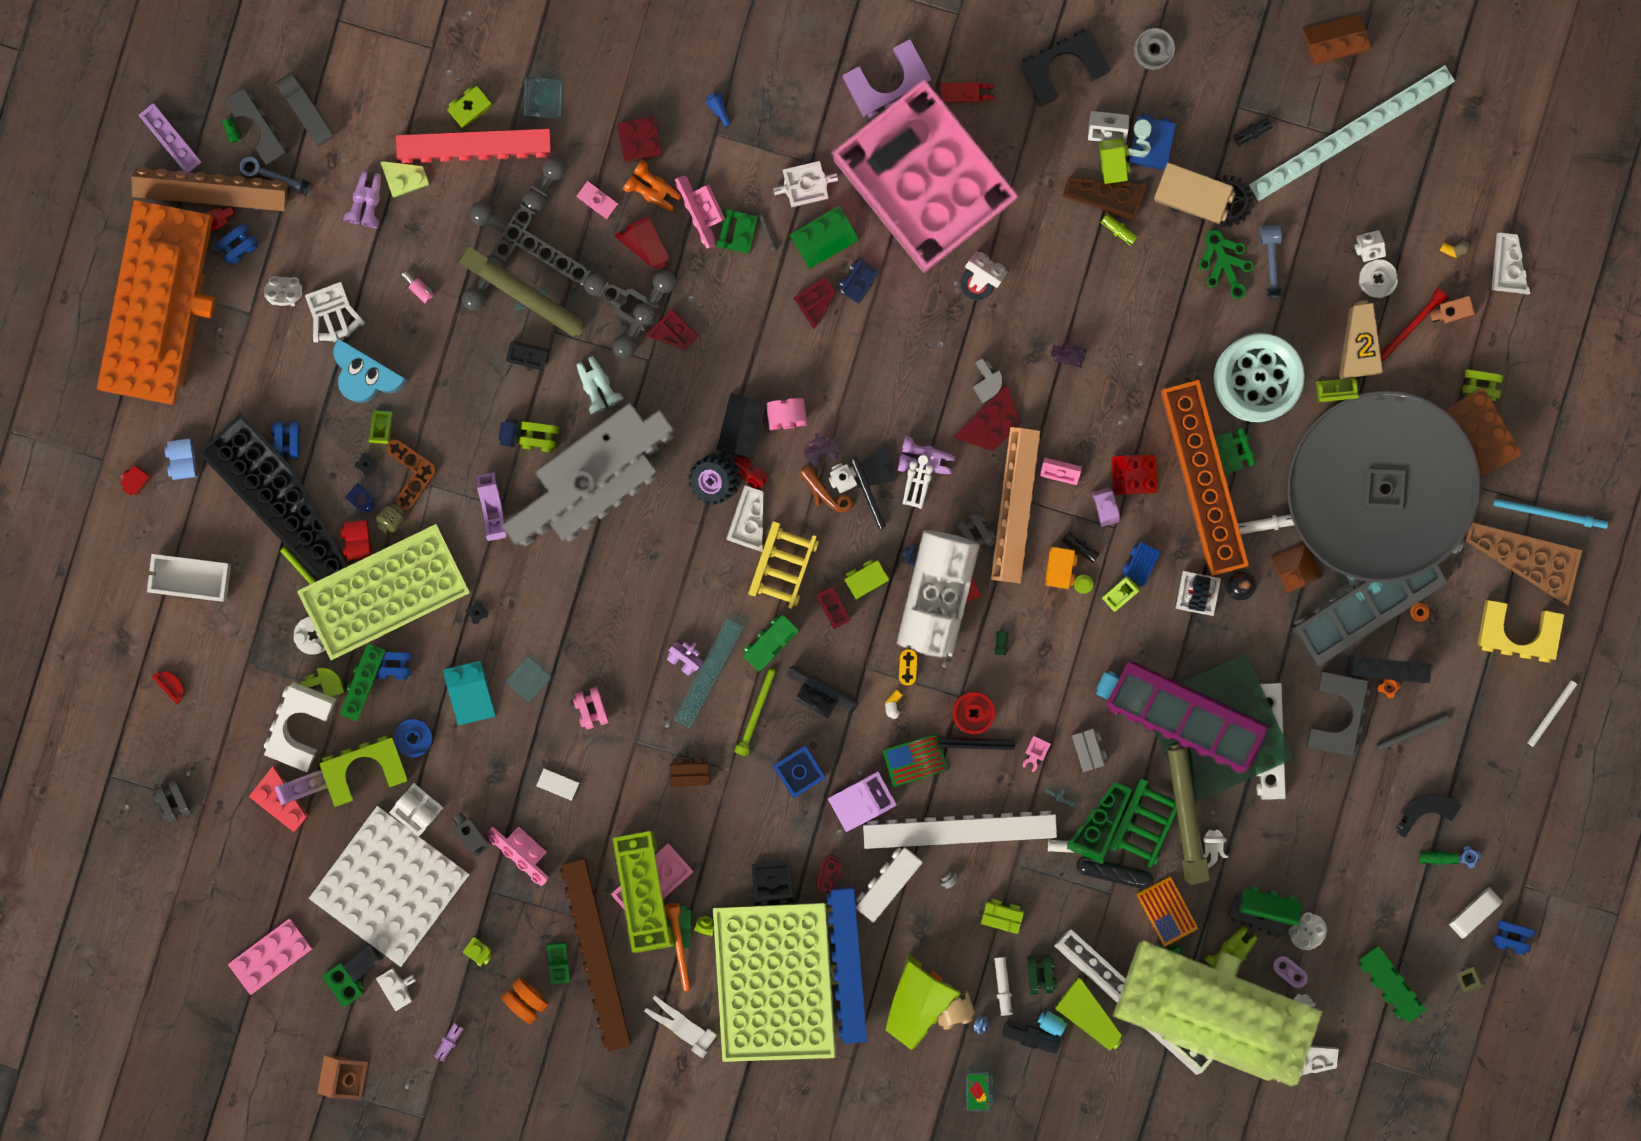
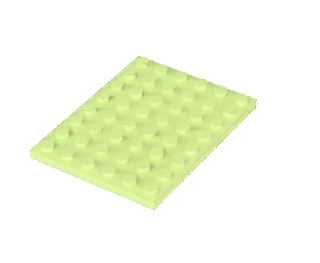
M827 903L713 908L722 1061L835 1058L836 1044Z

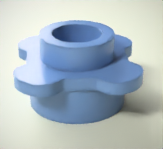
M1465 846L1462 855L1459 856V862L1467 864L1468 868H1474L1481 854L1479 851L1472 850L1470 846Z
M978 1016L976 1018L974 1031L978 1032V1035H983L984 1032H987L989 1028L988 1016Z

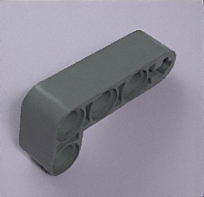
M292 72L275 82L318 147L334 138L333 133Z

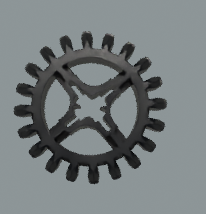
M1227 175L1223 176V182L1219 177L1216 178V181L1233 186L1242 195V197L1234 196L1233 200L1235 201L1230 203L1229 207H1226V210L1229 211L1225 221L1221 220V227L1225 226L1226 221H1228L1229 227H1232V221L1239 225L1240 221L1238 218L1245 221L1246 217L1243 214L1250 215L1251 212L1247 208H1253L1254 206L1248 203V201L1254 200V197L1247 196L1252 190L1245 191L1244 189L1248 184L1244 183L1241 186V178L1234 182L1235 176L1233 175L1230 181H1228ZM1243 203L1241 211L1237 215L1232 216L1233 205Z

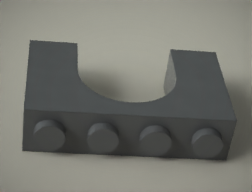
M1320 672L1317 691L1342 696L1350 706L1351 717L1348 724L1337 732L1309 728L1306 747L1353 756L1354 753H1357L1359 742L1356 741L1357 734H1361L1363 723H1360L1361 715H1365L1366 711L1364 699L1365 696L1368 697L1370 685H1367L1368 681Z

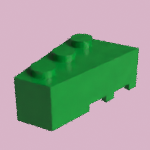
M777 615L770 622L772 626L767 631L763 629L758 634L757 638L759 640L754 645L750 643L743 650L745 652L743 657L759 672L800 631L784 615L781 617Z

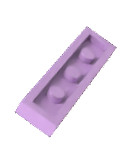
M154 103L139 114V117L183 171L191 173L202 164L201 160Z

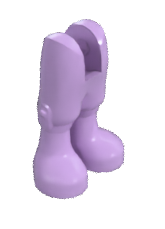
M363 170L356 190L353 193L352 208L344 214L343 221L359 224L362 204L366 201L361 224L370 228H378L379 220L375 217V207L380 201L381 174L375 173L372 187H367L368 171Z
M905 436L902 452L927 455L929 461L924 465V470H926L928 465H931L934 468L932 473H952L951 468L939 465L941 459L954 462V455L935 449L932 446H919L914 443L912 437ZM901 454L898 471L904 472L910 468L911 461L917 462L916 468L920 467V463L916 458Z

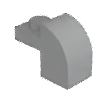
M982 358L975 364L985 379L973 386V389L983 404L999 392L1002 385V376L1000 371L992 374L993 368L988 360L984 362Z

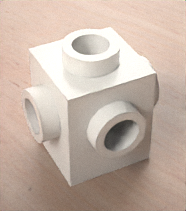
M1379 230L1357 236L1358 244H1355V250L1358 256L1361 255L1363 262L1386 256L1384 240Z
M840 463L832 467L833 471L830 472L831 477L828 479L833 488L837 487L840 494L857 486L854 479L857 475L852 466L848 467L847 464L843 466ZM841 474L846 475V479L844 481H841L839 479V476Z

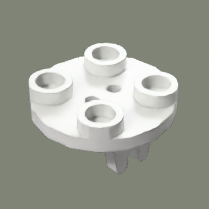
M272 276L264 287V296L272 305L284 306L291 304V306H295V302L302 296V286L296 277Z
M1310 912L1305 913L1301 917L1299 926L1293 925L1289 929V935L1293 944L1301 950L1316 948L1323 942L1327 934V925L1324 920Z

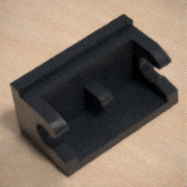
M512 340L509 345L506 362L543 371L550 349Z

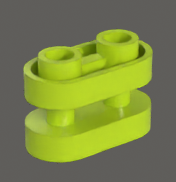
M1465 370L1464 378L1470 379L1469 385H1463L1462 393H1465V397H1468L1483 388L1477 387L1478 380L1489 382L1488 388L1484 389L1491 401L1496 402V398L1500 399L1501 390H1496V384L1503 383L1504 376Z
M522 421L521 429L526 430V437H520L519 439L522 449L534 450V447H541V451L550 453L553 452V449H557L558 442L552 441L553 434H559V426ZM534 431L544 432L545 440L534 439Z

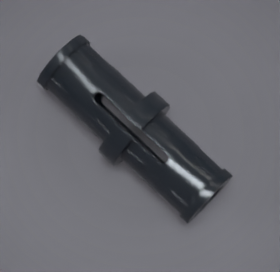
M1268 117L1255 125H1249L1246 130L1233 135L1237 145L1241 146L1253 138L1257 139L1258 135L1273 129Z
M1069 531L1062 539V542L1073 548L1076 554L1080 553L1091 563H1094L1100 554L1088 546L1085 540L1081 541Z

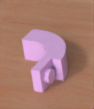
M495 472L476 476V482L484 515L487 541L506 538V531L502 527L506 522Z

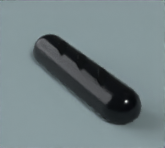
M1087 857L1080 858L1076 864L1077 871L1084 876L1140 889H1148L1153 884V876L1145 870L1107 861L1099 863Z

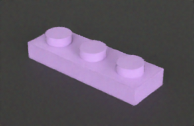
M322 770L276 786L275 790L281 805L328 787Z

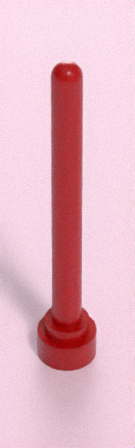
M1437 288L1432 293V300L1380 354L1381 361H1384L1437 305L1443 304L1449 299L1442 290Z

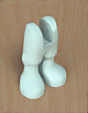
M590 356L588 359L593 370L586 372V368L581 361L577 363V369L583 383V389L590 395L592 404L589 407V412L593 415L607 409L598 393L597 387L602 390L608 407L621 402L623 397L620 393L613 392L609 386L608 376L604 373L597 360Z

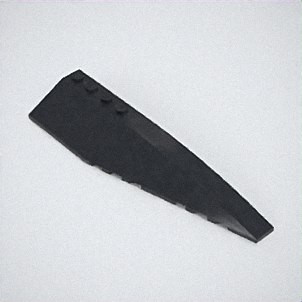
M241 413L198 452L318 580L348 567L294 469Z

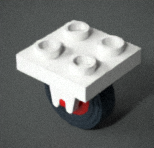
M976 251L965 266L967 270L961 278V289L972 300L986 299L992 294L994 287L998 288L1008 271L1005 270L1002 264L991 261L985 253Z

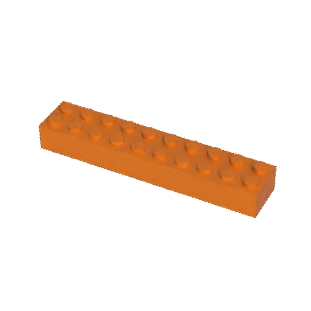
M1197 380L1163 389L1160 393L1209 576L1247 567L1249 564L1200 382Z

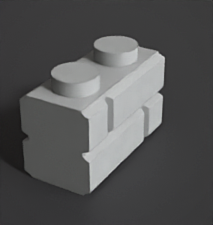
M1094 728L1071 735L1083 772L1105 766L1104 761L1108 759L1105 750H1101L1099 743L1102 742L1099 731L1095 732Z

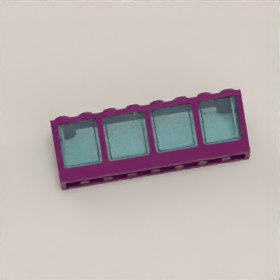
M1133 660L1126 664L1105 705L1110 707L1109 710L1118 715L1122 713L1127 716L1128 720L1134 723L1139 721L1145 724L1144 727L1148 730H1158L1162 732L1161 735L1170 740L1174 738L1179 741L1180 745L1186 748L1191 746L1197 749L1196 752L1203 756L1208 754L1214 757L1215 762L1222 765L1225 763L1232 766V770L1242 773V771L1246 772L1252 767L1270 728L1269 725Z

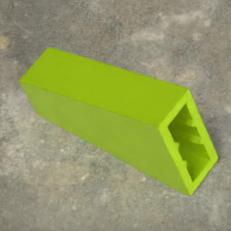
M1077 977L1055 1005V1009L1108 1050L1116 1049L1122 1042L1120 1039L1121 1033L1081 978Z

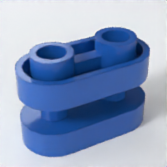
M245 223L238 226L214 245L218 252L225 250L227 254L223 259L227 264H237L242 260V255L246 252L250 254L258 248L257 244L259 242L256 237L248 238L246 235L250 229ZM240 239L243 243L233 249L231 245Z
M276 420L275 424L271 426V434L274 436V443L271 446L283 459L285 453H290L291 459H299L300 421H291L290 426H285L284 420ZM285 434H290V445H285Z
M385 652L376 674L377 679H388V675H396V679L408 680V676H412V668H406V660L412 661V653ZM387 660H399L398 667H387Z
M1499 920L1497 927L1502 929L1500 936L1494 935L1492 942L1496 943L1495 947L1504 950L1507 947L1514 948V952L1525 955L1526 952L1530 953L1532 945L1527 944L1528 937L1534 938L1536 930ZM1509 932L1521 934L1519 941L1508 938Z

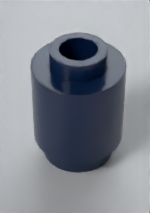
M505 419V422H501L499 433L501 446L515 447V443H518L520 425L516 424L517 420Z

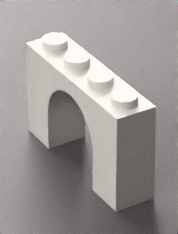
M293 682L289 687L286 686L282 697H285L283 704L280 703L276 714L279 716L277 721L274 720L271 725L270 731H272L271 738L268 737L266 739L264 755L307 772L312 766L317 750L301 744L291 737L287 729L288 718L294 713L302 712L326 721L331 715L336 699Z

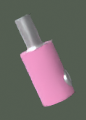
M407 271L402 274L410 283L408 288L424 304L435 295L432 289L427 287L419 278L414 279Z

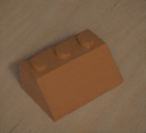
M1359 14L1303 29L1312 66L1365 53L1371 49L1366 29Z

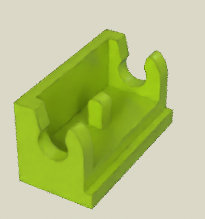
M1355 378L1316 381L1318 403L1359 398L1357 380Z

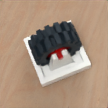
M1183 571L1175 609L1214 616L1221 578Z

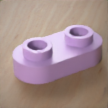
M1279 956L1274 960L1273 969L1279 976L1295 988L1305 986L1308 976L1303 969L1286 956ZM1281 962L1286 964L1284 969L1279 968ZM1296 974L1301 976L1299 981L1294 980Z

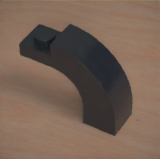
M1424 795L1415 798L1401 810L1400 813L1406 816L1405 820L1402 818L1396 827L1398 829L1397 834L1406 838L1416 820L1426 813H1437L1447 820L1453 821L1462 805L1441 795Z

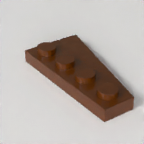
M1069 177L1062 197L1135 221L1147 184H1131V182L1105 184L1104 181Z

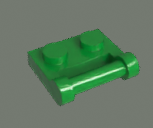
M724 209L723 215L725 220H723L720 238L716 242V247L750 254L758 216ZM733 217L737 218L733 241L730 244L726 242Z

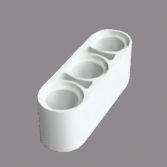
M1488 887L1449 922V926L1462 939L1497 909L1503 901Z

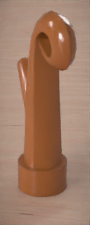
M810 464L798 473L810 487L817 507L820 506V498L836 512H848L853 507V499L847 494L839 496L835 501ZM843 499L848 501L847 506H840Z

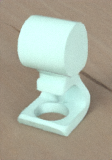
M1139 120L1136 122L1133 132L1138 137L1136 144L1142 146L1143 151L1128 148V153L1131 156L1142 158L1146 157L1151 150L1149 142L1145 141L1150 135L1151 125L1146 120Z

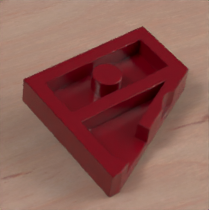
M824 277L793 299L812 328L815 329L836 292L826 277Z
M673 309L646 334L649 338L684 350L699 337Z

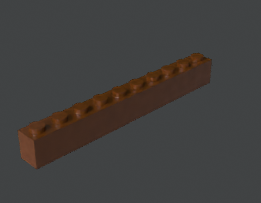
M586 858L563 863L560 873L562 880L566 879L567 887H564L567 899H571L572 903L569 906L571 917H575L576 920L574 930L576 936H580L581 943H578L580 954H584L586 960L583 962L585 973L589 972L590 980L587 982L589 991L594 993L595 999H592L594 1010H598L599 1013L597 1024L599 1029H603L604 1036L601 1037L603 1047H607L608 1052L631 1046V1040Z

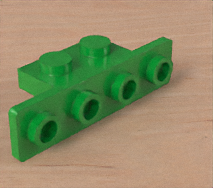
M367 644L360 664L357 663L354 668V679L349 681L346 688L348 694L340 712L341 716L358 721L385 654L384 649Z

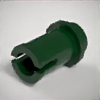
M996 631V647L993 648L995 655H1006L1009 652L1007 649L1009 632Z

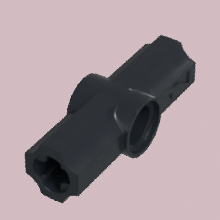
M1007 1020L1001 1034L1002 1037L1020 1042L1024 1046L1033 1049L1039 1048L1057 1054L1061 1042L1060 1037L1042 1032L1038 1028L1028 1025L1023 1026Z

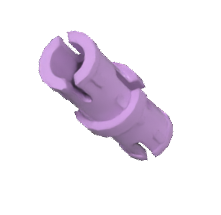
M453 1023L446 1037L442 1038V1044L434 1054L437 1059L443 1052L440 1060L444 1062L452 1047L455 1048V1042L464 1030L462 1026H459L457 1029L458 1024Z

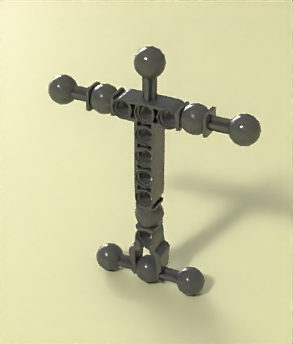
M551 156L543 162L542 178L536 187L531 185V189L524 193L522 204L520 205L521 208L515 212L509 224L495 216L492 207L486 202H477L471 206L469 217L474 224L478 226L488 224L502 233L495 245V251H492L491 255L486 256L489 260L506 269V263L508 262L506 259L512 256L518 246L574 282L581 283L580 285L584 287L589 295L604 297L607 302L616 308L615 311L618 316L632 323L625 335L615 338L612 350L617 357L622 359L633 356L636 351L635 339L640 331H646L645 326L655 321L657 316L656 309L660 308L658 302L664 293H669L675 288L677 284L676 276L667 269L657 271L652 279L654 288L648 298L633 289L625 291L615 285H610L611 283L607 281L602 273L592 272L591 270L587 271L583 265L527 232L533 221V215L536 216V213L542 211L545 207L546 198L548 199L549 197L545 193L553 180H559L565 175L566 165L561 158ZM523 212L529 215V219L526 222L519 221V215ZM512 229L519 231V235L515 239L509 237V231ZM528 239L535 240V246L531 249L525 247V242ZM502 245H507L509 248L508 253L505 255L499 254V248ZM544 249L551 250L550 258H542L541 253ZM561 259L568 261V265L564 269L558 267V261ZM577 269L584 270V276L581 279L574 277V272ZM480 277L475 287H470L463 292L461 297L463 306L470 311L480 310L485 304L486 296L484 292L490 283ZM615 289L617 296L614 299H609L607 297L608 290ZM630 295L642 301L634 307L632 317L621 311L622 306L627 303V298Z

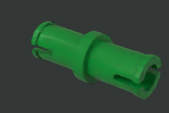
M1437 850V852L1420 851L1419 864L1429 863L1437 864V866H1441V864H1458L1459 852H1441V850Z

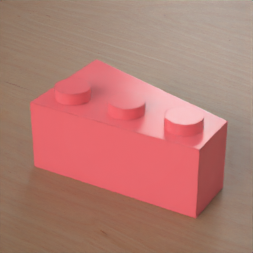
M272 766L249 797L293 832H296L309 815L298 799L281 805L275 787L287 782L283 779L277 767Z

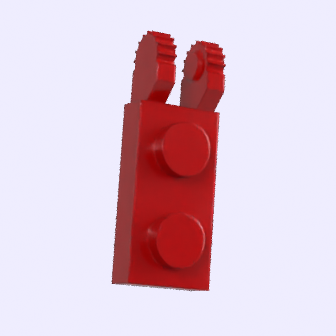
M979 82L941 83L942 103L995 100L993 95L979 96V89L990 90L994 88V84H979Z

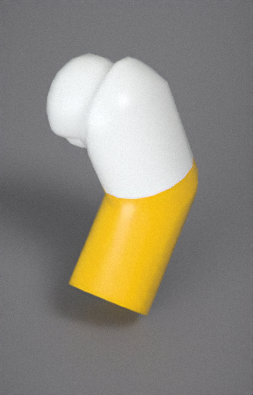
M895 690L885 701L886 714L892 719L898 718L900 714L896 703L903 695L898 690Z

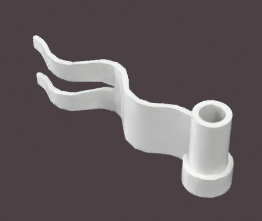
M654 996L653 999L674 1021L647 1008L644 1012L693 1046L691 1050L701 1058H704L708 1047L717 1034L710 1029L704 1031L679 1011L664 1003L657 996Z

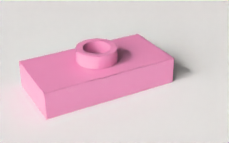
M588 181L576 196L605 219H608L619 205Z
M1044 458L1040 476L1077 485L1082 466Z

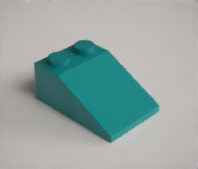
M483 661L443 670L458 725L496 716Z

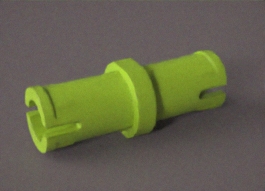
M1109 213L1100 222L1110 229L1115 237L1119 236L1129 246L1138 237L1128 230L1124 223L1118 222Z

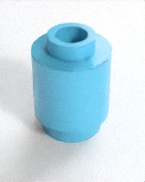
M1108 671V674L1103 673L1096 688L1098 689L1096 694L1108 700L1119 680V675Z
M1048 1010L1046 1013L1042 1012L1037 1020L1040 1023L1039 1028L1059 1037L1067 1025L1063 1018Z

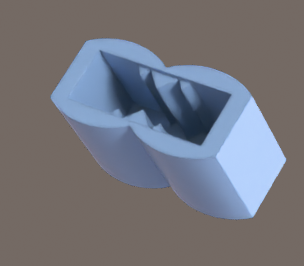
M192 439L167 442L168 446H165L166 458L170 459V465L167 466L169 477L172 476L173 480L197 477Z

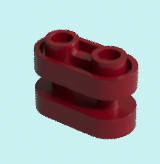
M835 855L826 856L822 862L817 886L823 894L831 893L830 888H836L841 861Z

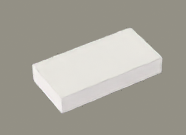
M545 768L537 783V787L571 801L579 785V782Z

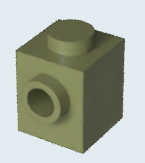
M1470 965L1462 968L1461 972L1456 974L1465 993H1470L1486 986L1479 968Z

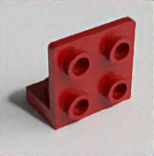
M1155 455L1111 457L1114 495L1157 493Z

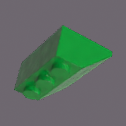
M840 206L790 234V238L809 270L859 241Z
M1249 886V889L1244 888L1238 911L1297 926L1300 925L1302 902H1298V897L1287 895L1286 898L1279 897L1277 892L1268 890V893L1265 894L1260 892L1261 888Z

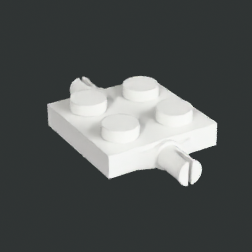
M820 161L783 169L784 185L773 187V190L776 191L774 192L775 196L786 193L792 208L829 199L827 183L838 181L837 173L825 176Z

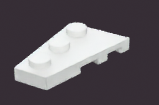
M1497 233L1491 290L1530 294L1526 282V271L1523 268L1518 235Z
M744 485L726 540L763 552V491Z
M1311 1045L1301 1075L1337 1068L1338 1047Z

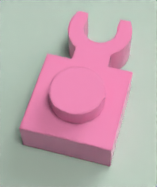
M1033 736L1025 752L1030 756L1024 760L1022 767L1025 768L1026 764L1031 762L1033 763L1031 771L1035 772L1037 769V759L1044 760L1051 744Z

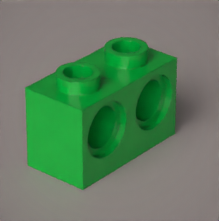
M341 962L324 974L322 978L341 1005L346 1007L365 993L363 991L365 987L359 979L353 981L342 967L345 965L344 962ZM336 971L343 972L344 979L342 981L335 978ZM346 987H353L355 995L348 996L346 994Z

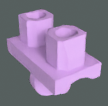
M676 641L669 649L670 653L667 660L674 665L679 659L682 660L685 665L681 670L688 676L697 671L704 662L698 657L700 652L694 649L697 646L696 642L690 646L686 642L681 645Z

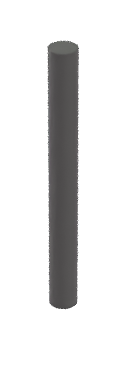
M1444 714L1376 744L1379 751H1382L1448 722L1450 719L1447 714Z

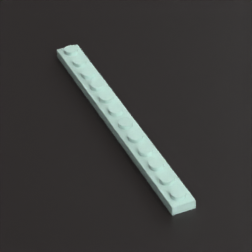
M1444 65L1249 184V188L1259 202L1451 85L1455 80Z

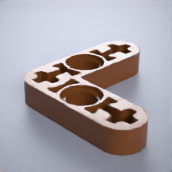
M392 440L387 445L388 454L414 472L396 499V504L401 510H409L414 506L435 476L436 468L430 461L401 441ZM398 443L399 449L403 452L405 451V448L408 449V451L403 455L402 460L399 458L401 456L400 453H392V444L397 445ZM409 454H414L417 458L416 463L413 465H409L406 462V457ZM430 465L432 473L425 475L424 479H427V481L424 483L422 479L416 476L417 474L422 476L424 473L422 468ZM413 481L421 483V489L417 492L411 489ZM408 489V491L416 495V497L413 498L411 496L408 499L410 505H405L404 507H402V501L400 500L401 498H406L408 496V494L405 493V491Z

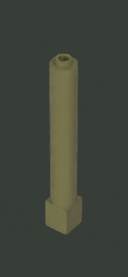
M467 245L457 259L458 263L574 337L576 334L579 336L585 326L582 325L584 322L582 319Z
M1174 743L1167 750L1184 854L1182 866L1185 881L1194 885L1210 881L1207 858L1203 857L1187 748L1179 743Z

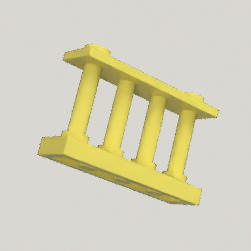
M773 522L748 594L756 597L757 593H764L790 602L788 608L792 609L793 606L797 607L800 595H797L811 552H816L819 541L816 540L817 536L814 535L811 540L784 532L782 528H779V523ZM781 538L808 547L805 559L776 549L773 546L775 539L779 540ZM774 556L801 565L802 569L799 577L771 568L767 564L769 557L773 558ZM768 574L796 584L793 595L764 586V583L761 582L763 575L767 576Z

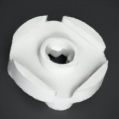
M1385 260L1368 262L1363 266L1359 274V285L1362 291L1372 298H1383L1390 295L1398 283L1396 269ZM1381 274L1383 283L1378 282L1376 284L1373 276Z
M306 617L296 625L294 642L306 654H319L326 650L318 633H316L318 636L317 640L313 639L311 641L309 639L308 633L316 630L310 617Z

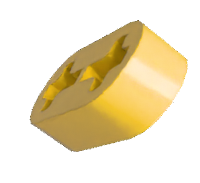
M910 649L902 651L899 662V680L902 684L908 686L915 682L917 671V655ZM907 652H911V656H914V660L910 661V666H906V660L903 659ZM906 668H910V675H913V679H910L908 683L905 682V679H902V675L906 674Z

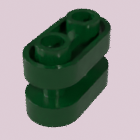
M1042 955V961L1036 962L1035 956L1027 957L1030 995H1038V989L1045 988L1046 994L1054 993V989H1057L1056 977L1053 978L1052 970H1055V959H1051L1050 955ZM1036 969H1043V981H1037Z

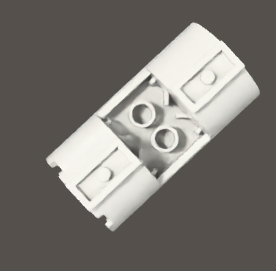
M932 530L923 531L898 634V645L905 648L911 646L912 649L927 655L946 657V654H948V656L953 657L980 546L978 542L948 533Z

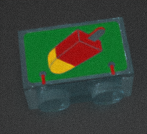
M988 1070L965 1071L967 1112L990 1111V1106L994 1105L993 1094H990L989 1087H993V1075H989Z

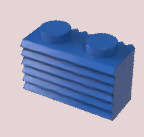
M1141 542L1138 545L1134 544L1130 552L1132 558L1130 562H1125L1121 571L1124 573L1123 577L1128 576L1133 582L1145 587L1161 552Z

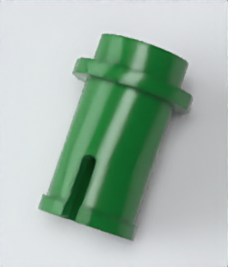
M229 118V123L227 119L223 120L222 124L228 136L226 138L227 141H230L231 144L239 142L242 135L237 130L234 118Z

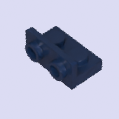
M861 258L858 262L854 260L849 268L851 271L848 278L844 276L839 284V287H841L840 293L858 304L880 272Z

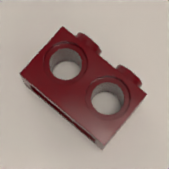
M833 587L816 595L833 629L851 621Z

